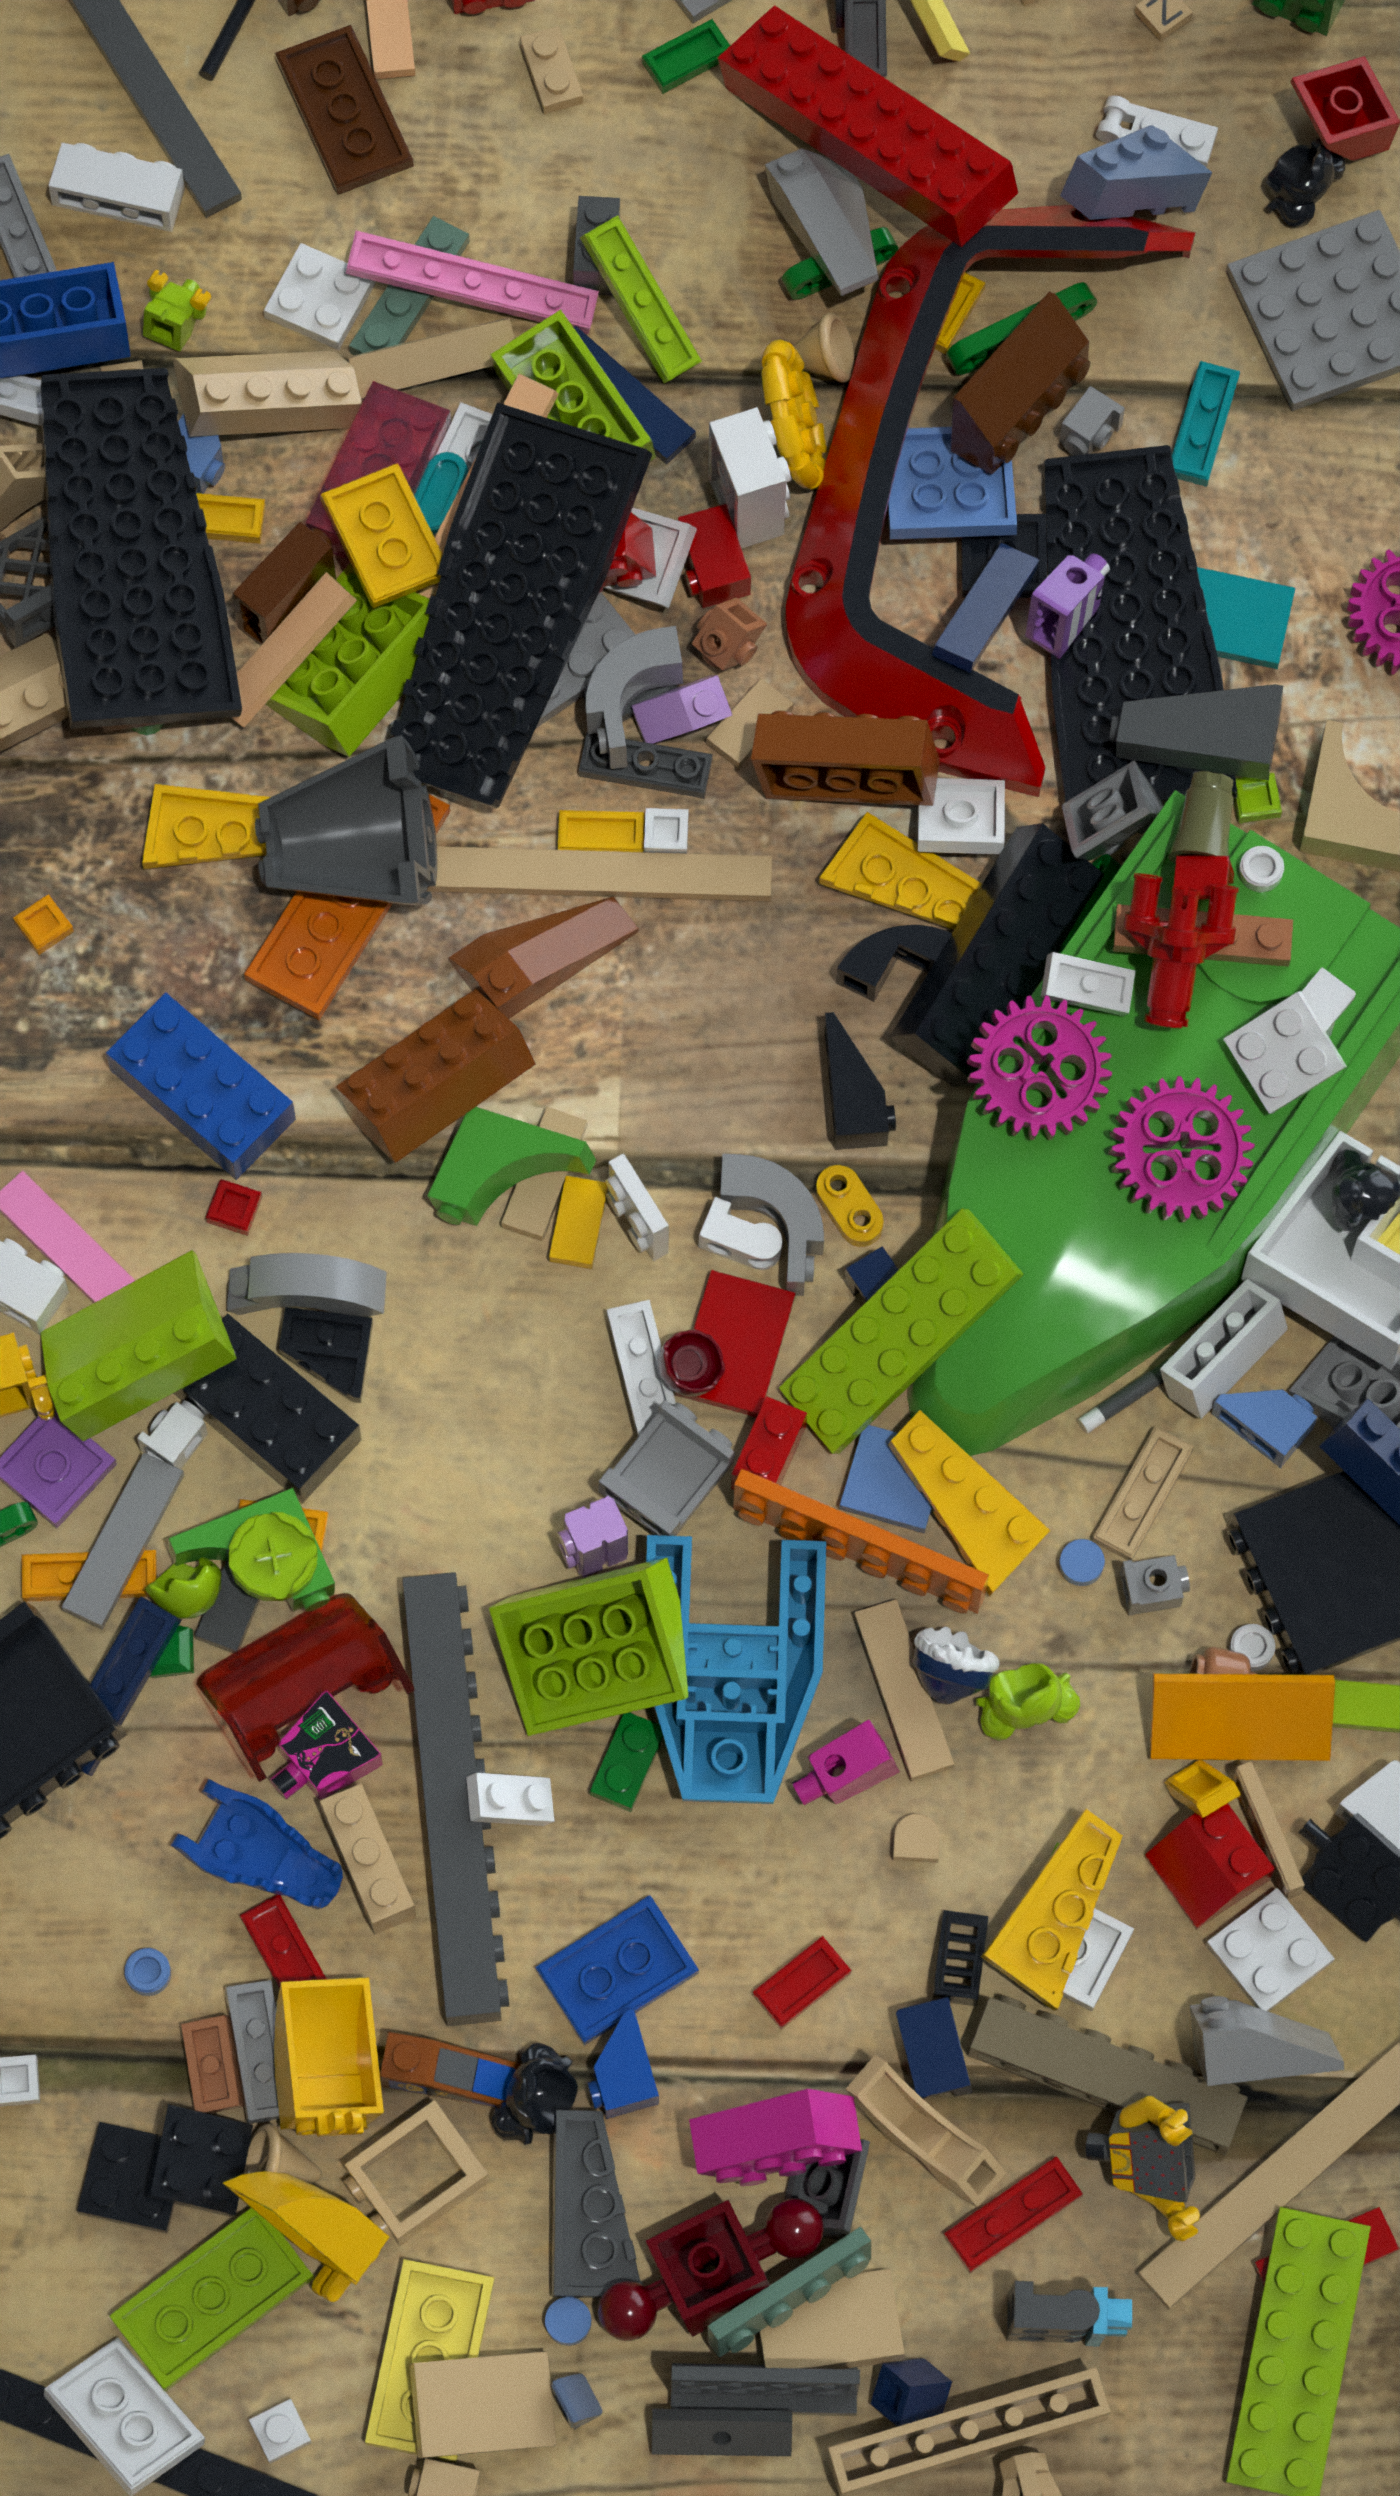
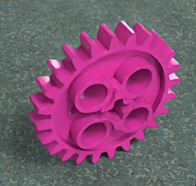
M1388 549L1384 556V563L1374 557L1371 559L1370 571L1360 570L1358 576L1360 583H1353L1350 594L1354 598L1349 599L1347 610L1353 613L1349 616L1348 626L1358 628L1354 633L1353 641H1367L1362 654L1366 656L1376 652L1378 654L1377 667L1384 664L1387 660L1392 662L1391 674L1395 675L1400 668V633L1389 632L1384 626L1387 624L1400 626V594H1394L1387 588L1392 585L1400 586V557H1396Z
M1027 996L1022 1010L1012 1000L1007 1005L1008 1016H1005L996 1009L991 1015L995 1026L983 1022L979 1028L986 1039L974 1038L971 1046L981 1053L970 1055L967 1060V1064L979 1068V1070L971 1073L967 1078L968 1082L981 1083V1087L974 1093L973 1098H987L989 1102L982 1113L986 1115L996 1110L1000 1114L996 1122L998 1128L1007 1120L1013 1122V1136L1018 1134L1022 1126L1028 1127L1030 1140L1035 1139L1039 1129H1044L1048 1140H1052L1055 1136L1056 1126H1059L1066 1135H1069L1073 1130L1071 1120L1073 1119L1079 1125L1084 1126L1088 1118L1083 1109L1096 1113L1100 1105L1093 1096L1105 1098L1109 1091L1099 1083L1100 1081L1109 1080L1112 1076L1111 1071L1101 1068V1065L1110 1061L1112 1058L1111 1054L1098 1052V1049L1105 1043L1106 1037L1099 1036L1093 1038L1091 1036V1032L1097 1024L1096 1021L1085 1025L1079 1022L1084 1011L1083 1009H1078L1072 1015L1067 1014L1066 1000H1063L1058 1008L1054 1009L1051 1008L1049 996L1044 997L1040 1007H1036L1032 997ZM1036 1028L1046 1029L1053 1037V1044L1044 1047L1038 1045L1032 1038V1030ZM1013 1038H1020L1023 1042L1025 1050L1019 1045H1016L1013 1041ZM1002 1055L1013 1056L1019 1063V1071L1010 1074L1004 1072L998 1065V1057ZM1044 1061L1048 1065L1045 1073L1040 1071L1035 1074L1031 1070L1034 1063L1038 1065ZM1064 1062L1076 1064L1081 1071V1079L1075 1081L1066 1079L1060 1072V1064ZM1053 1084L1059 1090L1064 1091L1066 1098L1062 1099L1056 1094ZM1030 1089L1041 1090L1047 1097V1106L1037 1108L1029 1104L1026 1099V1091Z
M1177 1076L1173 1082L1172 1089H1170L1162 1078L1156 1083V1094L1148 1086H1144L1139 1091L1142 1102L1131 1096L1126 1102L1131 1113L1120 1111L1115 1119L1124 1128H1114L1110 1132V1136L1121 1143L1112 1146L1108 1150V1154L1121 1157V1161L1111 1170L1113 1173L1125 1172L1127 1176L1119 1185L1120 1189L1131 1186L1136 1189L1131 1199L1132 1203L1139 1201L1143 1197L1148 1200L1146 1213L1150 1214L1157 1206L1163 1207V1220H1168L1174 1210H1178L1181 1222H1186L1190 1217L1191 1209H1194L1196 1215L1201 1220L1208 1214L1207 1204L1215 1212H1219L1224 1208L1221 1196L1232 1201L1238 1195L1232 1185L1243 1187L1247 1183L1248 1179L1239 1170H1249L1254 1163L1250 1159L1243 1157V1154L1251 1152L1255 1148V1144L1242 1141V1137L1252 1128L1249 1125L1238 1126L1236 1122L1244 1113L1243 1109L1232 1112L1227 1109L1232 1099L1231 1095L1224 1097L1220 1101L1215 1098L1217 1085L1214 1084L1206 1092H1202L1200 1078H1196L1189 1088H1185L1182 1076ZM1200 1117L1206 1119L1211 1124L1212 1134L1210 1136L1198 1134L1193 1128V1118ZM1158 1118L1164 1121L1168 1127V1136L1158 1137L1154 1135L1149 1129V1119ZM1178 1141H1181L1183 1148L1193 1150L1185 1157H1182L1180 1150L1170 1148ZM1208 1145H1218L1220 1147L1219 1152L1194 1149ZM1148 1146L1151 1148H1161L1169 1150L1158 1151L1155 1153H1145L1143 1151V1147ZM1197 1161H1205L1212 1166L1215 1173L1213 1180H1204L1198 1176L1195 1170V1163ZM1162 1162L1167 1165L1171 1174L1170 1180L1161 1181L1155 1178L1151 1171V1163Z

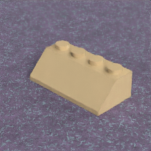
M336 351L175 358L173 362L189 437L350 428L362 405L354 367Z
M46 633L0 656L1 752L69 717L58 642Z

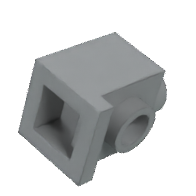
M1090 386L1062 422L1059 441L1063 443L1064 448L1073 456L1091 454L1096 447L1101 450L1107 444L1113 432H1118L1122 427L1125 408Z
M1175 1555L1132 1562V1560L1123 1561L1120 1576L1128 1616L1181 1607L1184 1598L1183 1593L1190 1591V1583L1186 1566H1177ZM1162 1575L1166 1581L1164 1585L1155 1586L1150 1582L1149 1577Z

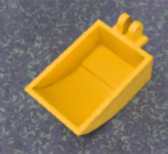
M14 1332L0 1336V1417L36 1408L40 1419L45 1421L52 1419L55 1415V1408L47 1386V1380L45 1375L36 1376L27 1344L18 1346Z
M369 1977L281 1982L277 2000L274 2035L275 2081L281 2130L296 2129V2135L317 2134V2137L362 2134L364 2130L368 2129L367 2124H370L384 2113Z
M261 2171L243 2174L223 2182L228 2189L302 2252L324 2266L312 2283V2291L330 2302L338 2301L350 2283L357 2285L364 2272L376 2260L380 2250L389 2239V2236L356 2207L287 2173Z

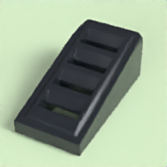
M943 1910L932 1994L933 2001L949 1997L950 2003L977 2007L983 1958L981 1956L985 1949L988 1916ZM951 1924L978 1928L977 1936L951 1933ZM949 1942L975 1945V1952L948 1949ZM953 1959L973 1962L972 1969L946 1966V1960ZM944 1976L971 1979L970 1986L944 1983Z

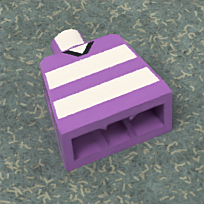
M1093 553L1084 562L1074 555L1067 556L1032 593L1025 637L1060 659L1100 605L1104 576L1110 570L1106 560Z

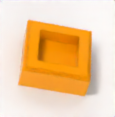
M49 894L13 917L15 925L38 955L74 932L73 926Z

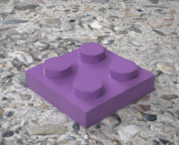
M55 1408V1415L52 1419L45 1421L38 1416L0 1457V1481L21 1499L28 1502L35 1511L57 1529L117 1463L116 1459L91 1438L83 1442L60 1421Z

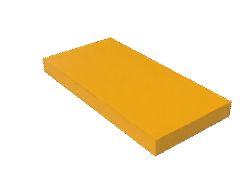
M1153 1673L1150 1758L1330 1761L1335 1695L1334 1675Z

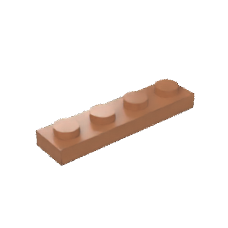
M1117 904L1113 952L1147 954V950L1123 928L1125 912H1130L1131 905ZM1157 908L1156 915L1160 917L1161 921L1168 922L1170 909ZM1197 911L1196 926H1201V923L1206 922L1207 912ZM1234 914L1232 926L1236 927L1234 944H1230L1205 958V960L1289 967L1293 919Z

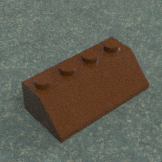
M1049 291L953 397L951 452L990 474H993L1003 462L1009 463L1013 459L1019 444L1027 435L1033 436L1037 432L1043 417L1051 408L1057 409L1063 402L1067 390L1075 382L1080 383L1089 371L1091 364L1088 360L1089 340L1056 294Z

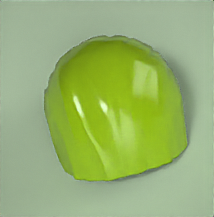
M201 1557L198 1567H192L185 1563L175 1566L174 1563L159 1578L148 1584L145 1590L159 1607L178 1618L192 1619L206 1613L215 1604L221 1590L222 1574L220 1568L214 1562Z

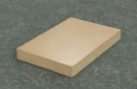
M890 2269L863 2272L853 2278L844 2276L832 2284L829 2292L820 2300L814 2303L804 2302L793 2309L792 2315L783 2324L775 2328L767 2326L759 2332L765 2368L848 2369L905 2360Z
M548 2351L410 2364L418 2459L557 2445Z

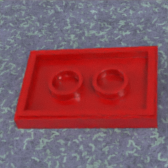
M711 1270L694 1329L711 1335L719 1345L723 1354L725 1372L715 1388L703 1395L683 1396L675 1392V1395L757 1418L768 1393L796 1293Z

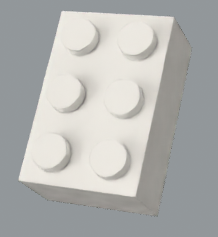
M758 407L709 422L708 479L718 504L727 505L741 548L784 535L785 518L789 517L786 500L790 499L787 482L791 481L789 467L784 457L777 458L773 445L777 444L773 426L769 420H762Z

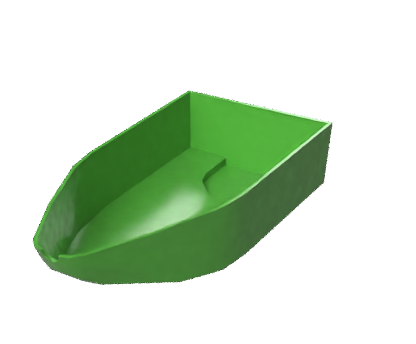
M1176 790L1061 953L1135 970L1129 1014L1120 1016L1067 1004L1066 1013L1072 1015L1080 1008L1084 1010L1079 1021L1082 1025L1096 1021L1097 1024L1091 1032L1093 1038L1099 1036L1106 1037L1105 1043L1098 1049V1052L1111 1054L1112 1058L1110 1061L1101 1065V1068L1111 1071L1112 1076L1107 1081L1099 1082L1109 1090L1105 1098L1093 1096L1099 1103L1100 1108L1096 1113L1083 1109L1088 1121L1084 1126H1081L1072 1119L1073 1130L1069 1135H1066L1059 1126H1056L1055 1136L1052 1140H1048L1044 1129H1039L1035 1139L1030 1140L1028 1127L1022 1126L1018 1134L1013 1136V1122L1007 1120L998 1128L996 1122L1000 1114L996 1110L986 1115L982 1113L989 1101L987 1098H973L974 1093L981 1087V1083H978L967 1102L951 1151L932 1237L962 1208L969 1209L1024 1274L908 1387L907 1400L911 1419L921 1410L969 1456L993 1451L1094 1396L1210 1317L1243 1283L1241 1278L1248 1252L1269 1227L1339 1131L1345 1134L1349 1132L1400 1057V927L1371 910V903L1254 831L1249 830L1246 833L1231 823L1229 858L1234 871V883L1228 885L1239 888L1234 914L1293 919L1290 965L1286 967L1204 960V963L1197 964L1191 1009L1190 1012L1186 1013V1018L1189 1020L1188 1027H1164L1144 1021L1145 1013H1149V1007L1146 1004L1153 957L1147 954L1113 952L1117 904L1131 905L1134 873H1145L1162 877L1157 908L1170 909L1176 864L1169 860L1168 855L1177 834L1185 796ZM1256 846H1267L1276 850L1284 862V872L1280 883L1268 892L1250 890L1242 883L1239 876V866L1246 851ZM1199 899L1197 911L1208 912L1209 899ZM1323 967L1356 993L1354 1000L1336 1020L1332 1034L1329 1037L1347 1068L1275 1113L1269 1114L1223 1038L1296 992H1302ZM1043 980L1031 996L1036 1007H1040L1044 999L1041 998ZM1050 1000L1051 1008L1057 1009L1061 1002ZM1043 1028L1032 1030V1038L1035 1043L1043 1047L1053 1044V1037L1049 1031ZM1018 1037L1013 1038L1014 1043L1025 1050L1021 1039ZM1002 1055L998 1057V1065L1001 1070L1009 1074L1019 1071V1063L1013 1056ZM1044 1061L1038 1065L1034 1063L1031 1070L1035 1074L1040 1071L1045 1073L1048 1065ZM1071 1062L1060 1064V1072L1066 1079L1071 1081L1081 1079V1071L1076 1064ZM1177 1076H1182L1185 1088H1189L1196 1078H1200L1202 1092H1206L1214 1084L1217 1085L1215 1098L1219 1101L1231 1095L1232 1099L1227 1109L1230 1112L1243 1109L1244 1113L1236 1122L1238 1126L1249 1125L1252 1128L1242 1137V1141L1255 1144V1148L1251 1152L1243 1154V1157L1254 1162L1253 1166L1249 1170H1239L1248 1179L1247 1183L1243 1187L1232 1185L1238 1194L1236 1198L1229 1201L1221 1196L1224 1208L1219 1212H1215L1207 1204L1208 1214L1201 1220L1196 1215L1194 1209H1191L1190 1217L1186 1222H1181L1178 1210H1174L1168 1220H1163V1207L1157 1206L1150 1214L1146 1213L1148 1200L1144 1197L1132 1203L1131 1199L1136 1189L1133 1186L1120 1189L1119 1185L1127 1176L1125 1172L1113 1173L1111 1170L1121 1161V1157L1108 1154V1150L1112 1146L1121 1143L1112 1138L1110 1132L1114 1128H1124L1115 1118L1120 1111L1131 1113L1126 1105L1131 1096L1142 1102L1139 1091L1144 1086H1148L1156 1094V1083L1162 1078L1168 1087L1172 1089L1173 1082ZM1053 1084L1056 1094L1062 1099L1066 1098L1064 1091L1059 1090ZM1030 1089L1026 1091V1099L1029 1104L1037 1108L1047 1106V1097L1041 1090ZM1200 1117L1193 1118V1128L1201 1136H1210L1212 1134L1211 1124L1206 1119ZM1158 1118L1149 1119V1129L1154 1135L1158 1137L1168 1136V1127L1164 1121ZM1178 1141L1170 1148L1180 1150L1182 1157H1185L1193 1150L1183 1148L1181 1141ZM1208 1145L1201 1148H1194L1202 1150H1212L1215 1152L1220 1151V1147L1218 1145ZM1148 1146L1143 1147V1151L1145 1153H1155L1158 1151L1169 1150L1161 1148H1151ZM1197 1161L1195 1163V1170L1199 1177L1204 1180L1214 1179V1169L1209 1163L1205 1161ZM1162 1162L1151 1163V1171L1155 1178L1161 1181L1170 1180L1171 1174L1167 1165Z

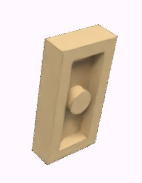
M557 26L520 36V46L543 113L548 114L583 104V94L560 27Z

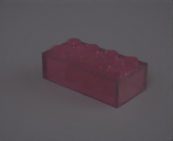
M375 381L372 382L306 521V526L309 529L317 528L328 536L332 542L333 554L349 560L320 500L321 493L398 463L414 495L429 461L436 456L451 424L450 410Z

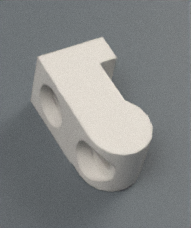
M715 1197L699 1234L698 1248L755 1269L765 1270L776 1265L781 1256L783 1241L779 1230L769 1223L752 1224L730 1215L731 1203Z

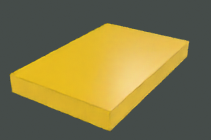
M398 463L321 493L320 500L373 609L440 582L441 576L437 572L443 554Z

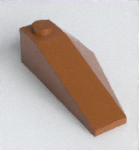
M613 896L483 934L450 956L449 962L471 991L477 989L510 1019L638 933L639 928Z

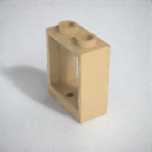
M435 2100L344 2164L349 2177L343 2182L358 2203L366 2199L376 2213L370 2220L383 2230L389 2238L393 2237L399 2246L489 2182L488 2173ZM427 2126L463 2178L400 2223L366 2176L364 2170Z

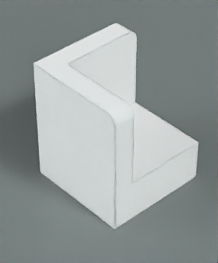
M1323 967L1302 990V994L1330 1037L1336 1020L1354 1000L1355 991Z

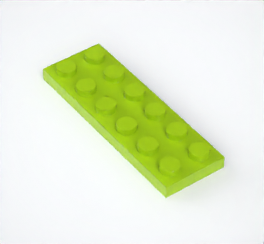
M962 1208L801 1365L779 1389L795 1408L807 1412L808 1425L831 1453L840 1454L1024 1274L969 1209Z
M1279 2207L1225 2483L1281 2496H1320L1371 2226Z

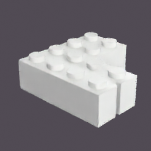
M1339 1131L1269 1227L1248 1252L1241 1279L1243 1281L1249 1279L1278 1298L1284 1306L1391 1370L1400 1358V1255L1379 1243L1378 1239L1399 1213L1400 1198L1386 1214H1381L1378 1220L1364 1219L1351 1231H1343L1338 1227L1332 1208V1189L1338 1177L1336 1168L1338 1153L1346 1149L1356 1151L1362 1155L1366 1163H1370L1374 1151L1344 1132ZM1381 1155L1376 1164L1394 1171L1400 1184V1166Z

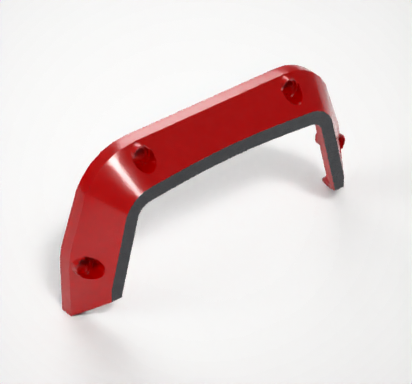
M1072 205L1001 209L962 247L928 225L920 229L898 249L887 264L876 291L825 463L824 477L816 493L792 574L785 608L786 638L793 664L805 684L824 704L844 717L870 714L884 719L914 716L921 720H927L933 740L946 739L952 744V746L946 749L936 747L940 759L938 772L965 779L1005 780V789L1039 797L1046 767L1021 702V696L975 670H972L970 673L932 656L934 648L880 620L871 608L870 592L885 515L902 447L933 351L963 276L974 262L986 257L1118 259L1145 254L1148 251H1183L1182 257L1190 258L1196 232L1136 217L1090 220ZM897 291L905 295L900 298H894L889 294ZM813 584L818 586L820 590L815 593H807L801 588L804 585Z

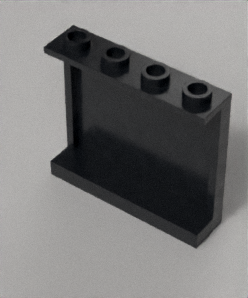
M1345 1471L1234 1513L1230 1524L1231 1529L1227 1531L1230 1544L1235 1554H1243L1249 1567L1248 1570H1245L1247 1582L1253 1594H1261L1267 1607V1609L1263 1610L1265 1622L1272 1635L1279 1634L1285 1647L1284 1650H1281V1656L1290 1675H1314L1400 1641V1525Z
M25 1601L0 1619V1839H2L12 1830L10 1824L23 1814L30 1816L39 1811L48 1802L46 1796L59 1786L64 1789L77 1782L84 1775L82 1770L95 1759L102 1761L111 1756L120 1747L118 1741L127 1735L38 1609Z

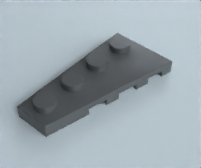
M556 2110L554 2112L552 2297L601 2298L609 2287L618 2282L633 2281L642 2284L636 2265L637 2258L633 2241L630 2239L624 2214L626 2211L623 2198L619 2192L616 2180L614 2160L602 2111Z

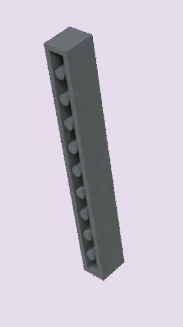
M456 1572L404 1577L403 1588L447 2026L502 2021L501 2007H510L507 1979L498 1980L496 1963L505 1962L502 1935L493 1936L491 1919L500 1918L498 1890L489 1891L487 1874L496 1873L493 1846L484 1847L482 1831L491 1829V1823L470 1821L466 1777L472 1774L486 1773L484 1758L475 1759L474 1742H482L480 1715L471 1716L469 1699L478 1698L475 1671L466 1672L465 1656L473 1655L471 1628L462 1629L460 1613L469 1612L467 1586H457Z

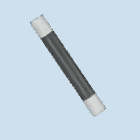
M1171 1357L1077 1419L1081 1429L1088 1434L1164 1383L1160 1368Z

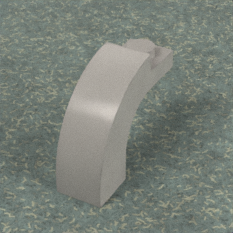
M676 626L647 630L625 639L602 658L590 678L586 692L588 735L597 733L600 754L608 753L611 769L628 767L622 716L627 705L633 698L646 690L683 684L682 659Z
M722 1154L720 1199L730 1202L731 1210H749L761 1213L772 1219L780 1227L788 1246L786 1290L795 1292L796 1296H804L805 1281L813 1282L814 1278L813 1255H823L824 1248L823 1223L814 1198L797 1177L774 1162L751 1155Z
M278 1253L253 1256L250 1259V1265L230 1269L227 1311L242 1315L270 1308L292 1306L316 1308L331 1313L363 1317L384 1314L387 1272L366 1263L329 1255Z

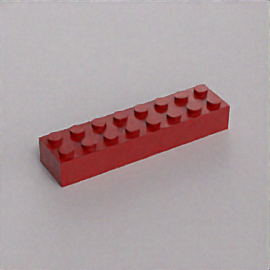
M775 5L717 57L727 90L960 247L969 241L1018 194L1014 170L1010 160Z

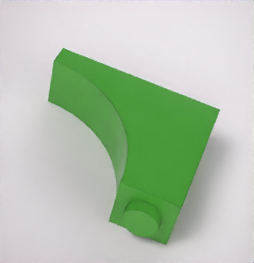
M475 1107L465 1114L427 1196L437 1210L438 1217L454 1225H460L463 1221L477 1226L489 1206L501 1194L518 1182L535 1175L555 1171H572L590 1175L596 1158L586 1141Z
M288 1489L169 1538V1552L175 1566L198 1561L201 1557L209 1560L229 1561V1545L235 1531L248 1518L258 1514L260 1516L271 1514V1512H283L298 1518L311 1530L294 1489ZM316 1539L317 1569L311 1583L298 1595L286 1599L293 1612L304 1608L306 1612L321 1608L330 1601L329 1597L333 1596L335 1592V1581Z

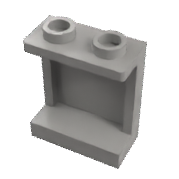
M663 1400L659 1405L656 1416L613 1470L609 1468L599 1480L598 1492L604 1497L614 1498L616 1505L655 1535L676 1536L734 1463L735 1452L731 1449L732 1443L726 1436L715 1429H711L709 1432L695 1422L697 1417L687 1407L678 1402L673 1406L666 1400Z

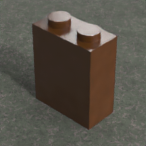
M299 522L233 592L238 629L260 646L326 572L336 580L332 542L325 533L317 528L311 530L302 522Z

